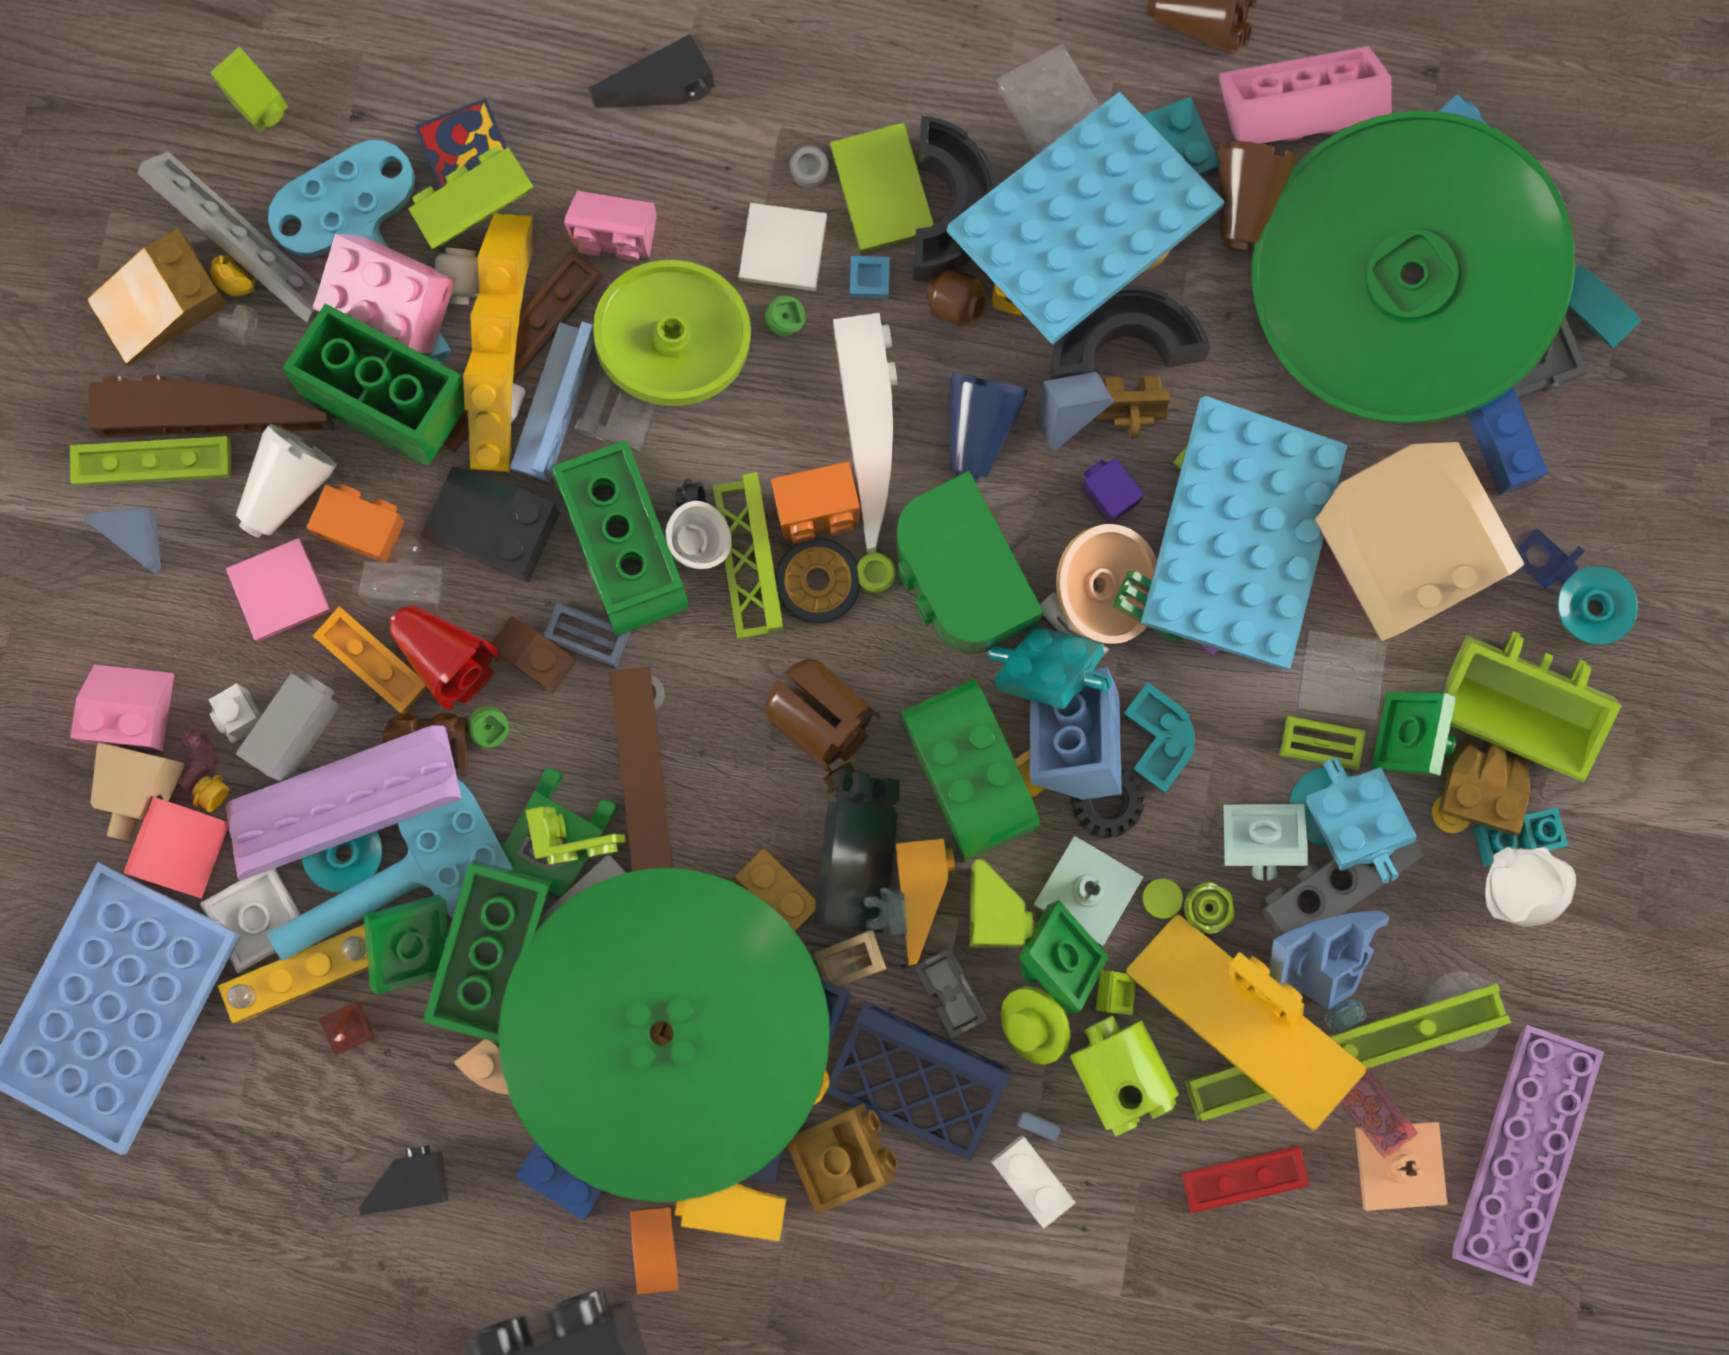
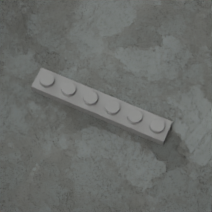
M165 152L141 162L137 174L150 184L154 190L166 198L184 216L208 235L212 241L234 258L239 265L243 266L269 291L292 309L296 315L301 317L306 323L315 319L319 311L313 309L320 284L172 154Z

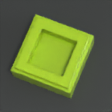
M1100 970L1096 1011L1132 1015L1136 982L1126 973Z

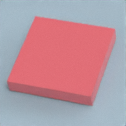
M152 797L124 873L202 899L227 833L228 822Z

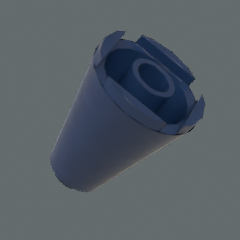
M952 372L950 380L949 469L957 471L955 477L970 471L976 484H978L980 476L988 478L1026 400L1028 390L994 380Z

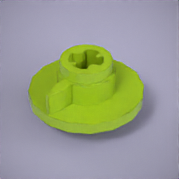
M1024 986L1009 993L1003 1001L1000 1017L1002 1030L1012 1048L1019 1056L1034 1064L1046 1065L1060 1059L1068 1050L1071 1037L1069 1022L1064 1009L1050 994L1037 987Z

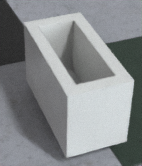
M1019 1136L990 1160L1043 1229L1076 1203L1024 1136Z

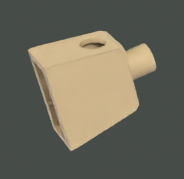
M98 742L91 806L92 808L112 812L107 836L131 841L136 820H144L152 797L169 802L183 770L184 763Z

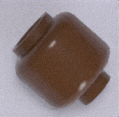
M955 269L944 271L939 278L934 277L926 293L927 299H930L932 314L958 326H964L971 321H977L982 315L987 302V293L983 291L982 282L976 277Z

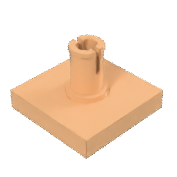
M1439 1122L1399 1124L1396 1132L1406 1134V1139L1398 1142L1393 1148H1387L1386 1152L1380 1149L1381 1140L1368 1134L1361 1127L1355 1128L1363 1210L1447 1205Z

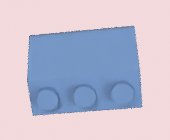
M1108 667L1094 669L1096 673L1111 676ZM1113 678L1108 692L1105 693L1101 690L1086 687L1074 695L1065 709L1030 700V781L1033 785L1081 800L1122 794L1119 692Z

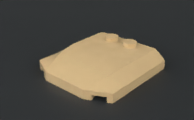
M1459 442L1410 444L1340 482L1326 505L1314 519L1381 641L1403 633L1509 576L1525 565Z

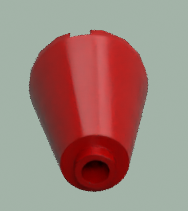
M417 605L398 609L390 620V635L437 703L442 707L450 710L454 709L451 703L458 700L463 704L469 702L491 679L494 671L489 666L493 658L499 661L500 656L498 648L491 642Z

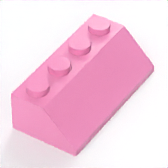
M1369 46L1219 73L1230 130L1236 141L1259 144L1279 140L1297 141L1306 135L1317 133L1335 134L1341 131V129L1350 127L1358 122L1392 113L1391 76Z

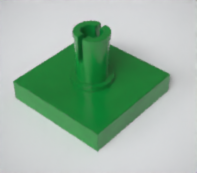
M1387 692L1371 769L1374 770L1381 767L1384 773L1440 776L1444 756L1451 755L1456 746L1455 737L1449 734L1456 697L1446 693Z
M438 894L364 915L370 989L375 994L379 995L436 978L448 937L446 900Z
M1057 900L1047 905L1032 932V937H1029L1018 958L1023 963L1021 971L1024 978L1029 983L1039 981L1066 1013L1072 1015L1082 1010L1100 975V970H1103L1109 956L1061 901Z

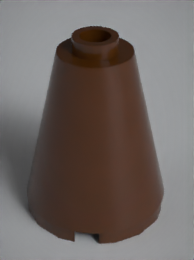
M1232 140L1229 146L1225 141H1221L1219 148V195L1225 203L1220 210V239L1228 241V249L1250 252V247L1258 242L1268 220L1270 221L1278 199L1296 164V154L1285 150L1284 157L1273 155L1274 146Z

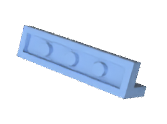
M559 322L510 466L513 472L550 482L553 473L552 466L556 464L595 348L593 325L581 322L580 328H576Z

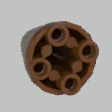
M1148 0L1147 16L1153 17L1156 22L1222 53L1235 55L1236 52H1239L1241 45L1247 46L1249 44L1252 23L1247 22L1249 8L1254 7L1257 0Z

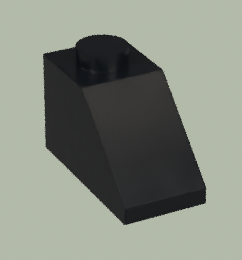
M430 1145L405 1149L406 1157L394 1159L360 1205V1216L447 1201L448 1193L442 1151L430 1153Z

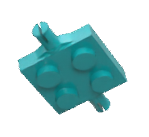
M1034 625L1016 648L1008 649L994 645L992 648L990 647L988 652L989 660L1004 663L1003 667L994 677L997 690L1065 709L1074 695L1086 687L1106 693L1112 685V677L1110 675L1094 672V668L1104 656L1102 644L1085 638Z

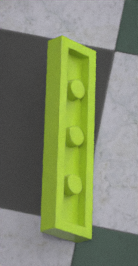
M227 436L70 445V484L74 487L232 478L231 439Z

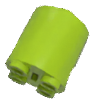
M1113 1016L1083 1030L1090 1044L1075 1051L1069 1057L1106 1130L1112 1129L1114 1135L1118 1136L1137 1126L1136 1123L1140 1121V1116L1149 1112L1153 1119L1174 1108L1173 1105L1176 1104L1174 1098L1179 1093L1142 1020L1119 1029ZM1133 1085L1139 1088L1142 1092L1143 1100L1138 1102L1129 1100L1124 1094V1086Z

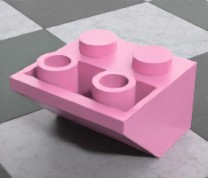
M577 191L565 216L564 224L572 246L577 248V251L591 256H598L600 252L616 254V258L620 260L637 262L639 258L649 259L657 213L654 203Z

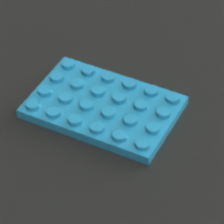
M1118 92L950 222L946 231L1053 345L1221 210L1225 201L1141 113Z
M1208 396L1200 398L1141 624L1282 670L1290 669L1324 539L1314 519L1321 512L1337 487L1347 444Z

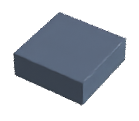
M1026 1111L1020 1112L1016 1122L1018 1127L1055 1142L1061 1131L1059 1125Z

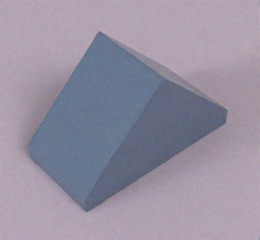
M1096 372L1044 381L1036 422L1050 448L1056 451L1109 407L1114 400L1100 375Z
M147 507L91 513L84 519L145 568L155 574L159 572L161 562L156 514Z

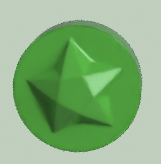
M790 296L777 297L769 304L765 311V322L768 328L774 334L781 337H790L796 334L803 327L806 320L802 304Z
M483 706L476 709L470 715L467 722V731L477 745L484 748H492L498 746L506 739L509 732V723L505 715L498 708Z

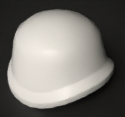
M690 501L683 504L671 515L666 527L665 540L671 556L683 566L694 569H709L722 563L730 553L732 539L729 526L720 512L708 503Z

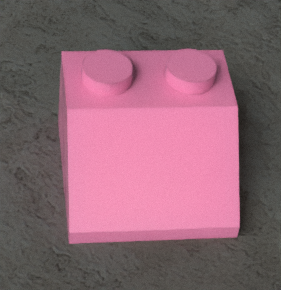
M94 664L76 698L70 738L85 744L98 745L99 742L122 748L163 752L174 673Z

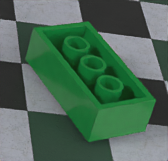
M474 859L469 863L423 1022L499 1043L501 1006L506 986L518 958L520 959L532 945L551 881Z

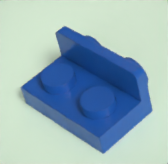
M535 1141V1146L515 1177L577 1217L585 1220L603 1190L595 1188L558 1165Z

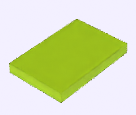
M904 123L830 142V149L861 254L915 240L916 229L934 225Z

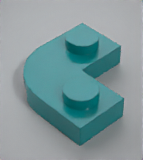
M1147 682L1123 714L1125 718L1154 738L1131 771L1164 794L1192 757L1195 749V733L1189 719V714L1179 704Z

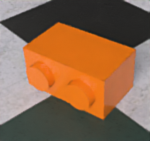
M339 484L337 489L325 485L306 528L317 537L387 564L405 523L402 517L396 513L397 507L378 498H375L374 503L360 499L361 492L343 484Z

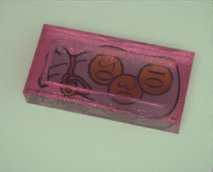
M1366 1069V1073L1340 1102L1383 1159L1408 1143L1418 1134L1417 1130L1369 1069Z

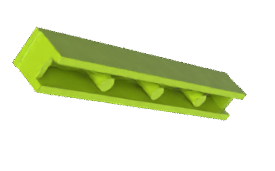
M1490 983L1327 1036L1368 1069L1509 1024L1511 1021L1509 1015H1506L1498 984ZM1235 1065L1184 1081L1196 1119L1201 1121L1274 1099Z

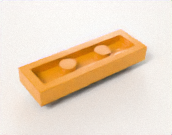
M340 606L313 635L315 639L401 714H405L427 689L418 674Z

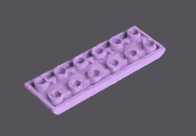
M444 726L423 728L229 801L225 806L233 843V855L238 879L242 881L461 800L446 728Z
M1529 1025L1523 1027L1455 1239L1452 1258L1532 1286L1602 1061L1603 1051Z

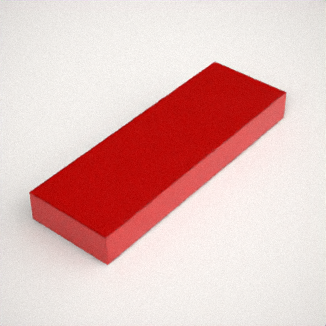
M1299 1145L1180 1172L1191 1214L1310 1186Z

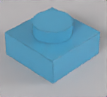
M851 256L850 298L889 299L890 257Z

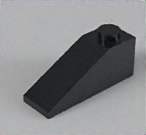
M688 34L588 89L595 108L679 105L688 100L695 102L708 95L711 88L715 87L713 73L691 34Z

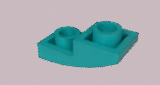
M1582 264L1575 268L1573 290L1568 309L1582 319L1585 328L1613 349L1641 322L1640 317Z
M1558 807L1524 815L1520 834L1516 836L1484 826L1473 828L1483 867L1492 865L1494 861L1493 856L1507 847L1511 849H1537L1545 847L1550 851L1568 846Z

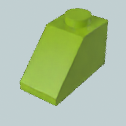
M240 47L234 50L210 72L228 100L259 132L266 127L275 125L282 118L284 110L288 108L278 90Z

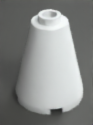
M268 425L266 430L263 431L236 516L241 520L240 528L260 538L262 533L271 535L333 473L337 466L336 462L314 445L311 448L301 442L302 438L277 425Z

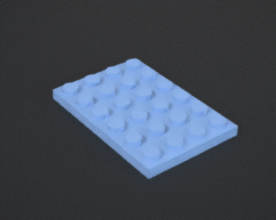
M97 862L0 1045V1090L120 1155L127 1154L241 934L105 863Z

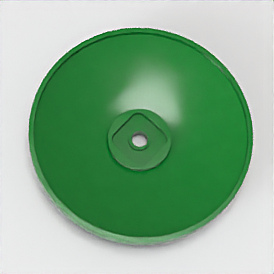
M1405 111L1376 116L1358 122L1332 135L1317 145L1294 166L1270 221L1268 220L1258 242L1254 244L1252 288L1255 307L1266 338L1282 365L1307 391L1324 403L1358 418L1386 424L1414 425L1449 420L1486 406L1504 395L1538 364L1550 348L1567 313L1573 290L1575 246L1572 227L1565 204L1545 169L1527 150L1501 131L1471 118L1439 111ZM1409 266H1418L1423 269L1424 277L1419 283L1410 285L1402 280L1403 271Z
M675 868L645 869L608 878L586 888L554 911L536 930L532 945L520 959L518 958L506 986L499 1024V1052L507 1090L517 1114L538 1145L558 1165L595 1188L626 1198L654 1202L682 1201L722 1191L742 1182L774 1159L793 1139L815 1103L823 1082L830 1039L829 1015L819 973L809 952L786 920L769 904L733 882L707 873ZM659 1021H666L673 1027L674 1031L672 1041L665 1046L655 1044L650 1036L652 1026Z

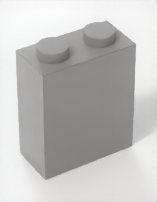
M291 673L242 743L236 755L267 776L280 782L292 778L341 706L331 699L335 691L307 673L303 679Z

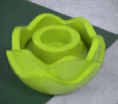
M1207 882L1198 885L1188 893L1185 899L1184 911L1187 921L1192 927L1201 932L1210 934L1220 932L1234 918L1235 912L1232 895L1227 889L1214 883ZM1207 904L1212 906L1211 912L1206 911L1205 907Z

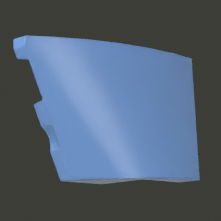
M1383 911L1343 914L1308 923L1279 936L1273 941L1269 976L1280 985L1283 982L1291 985L1300 995L1305 994L1329 1010L1355 993L1363 971L1374 953L1369 944L1375 931L1387 925L1389 915Z

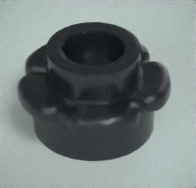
M686 479L682 487L676 489L675 500L677 509L690 501L706 503V491L702 482H692L690 479Z

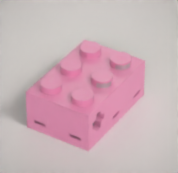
M335 234L313 309L320 311L326 303L419 353H433L456 278L367 237Z

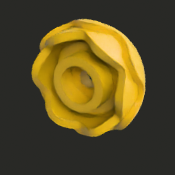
M220 255L213 259L210 268L211 280L221 290L231 296L240 297L251 293L255 289L254 285L257 279L252 277V274L243 266L237 265L230 255Z

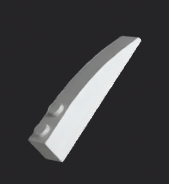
M880 313L833 319L867 555L876 553L886 512L891 478L893 443L891 386L898 385L895 362L887 363L885 348H892L889 324L881 325Z

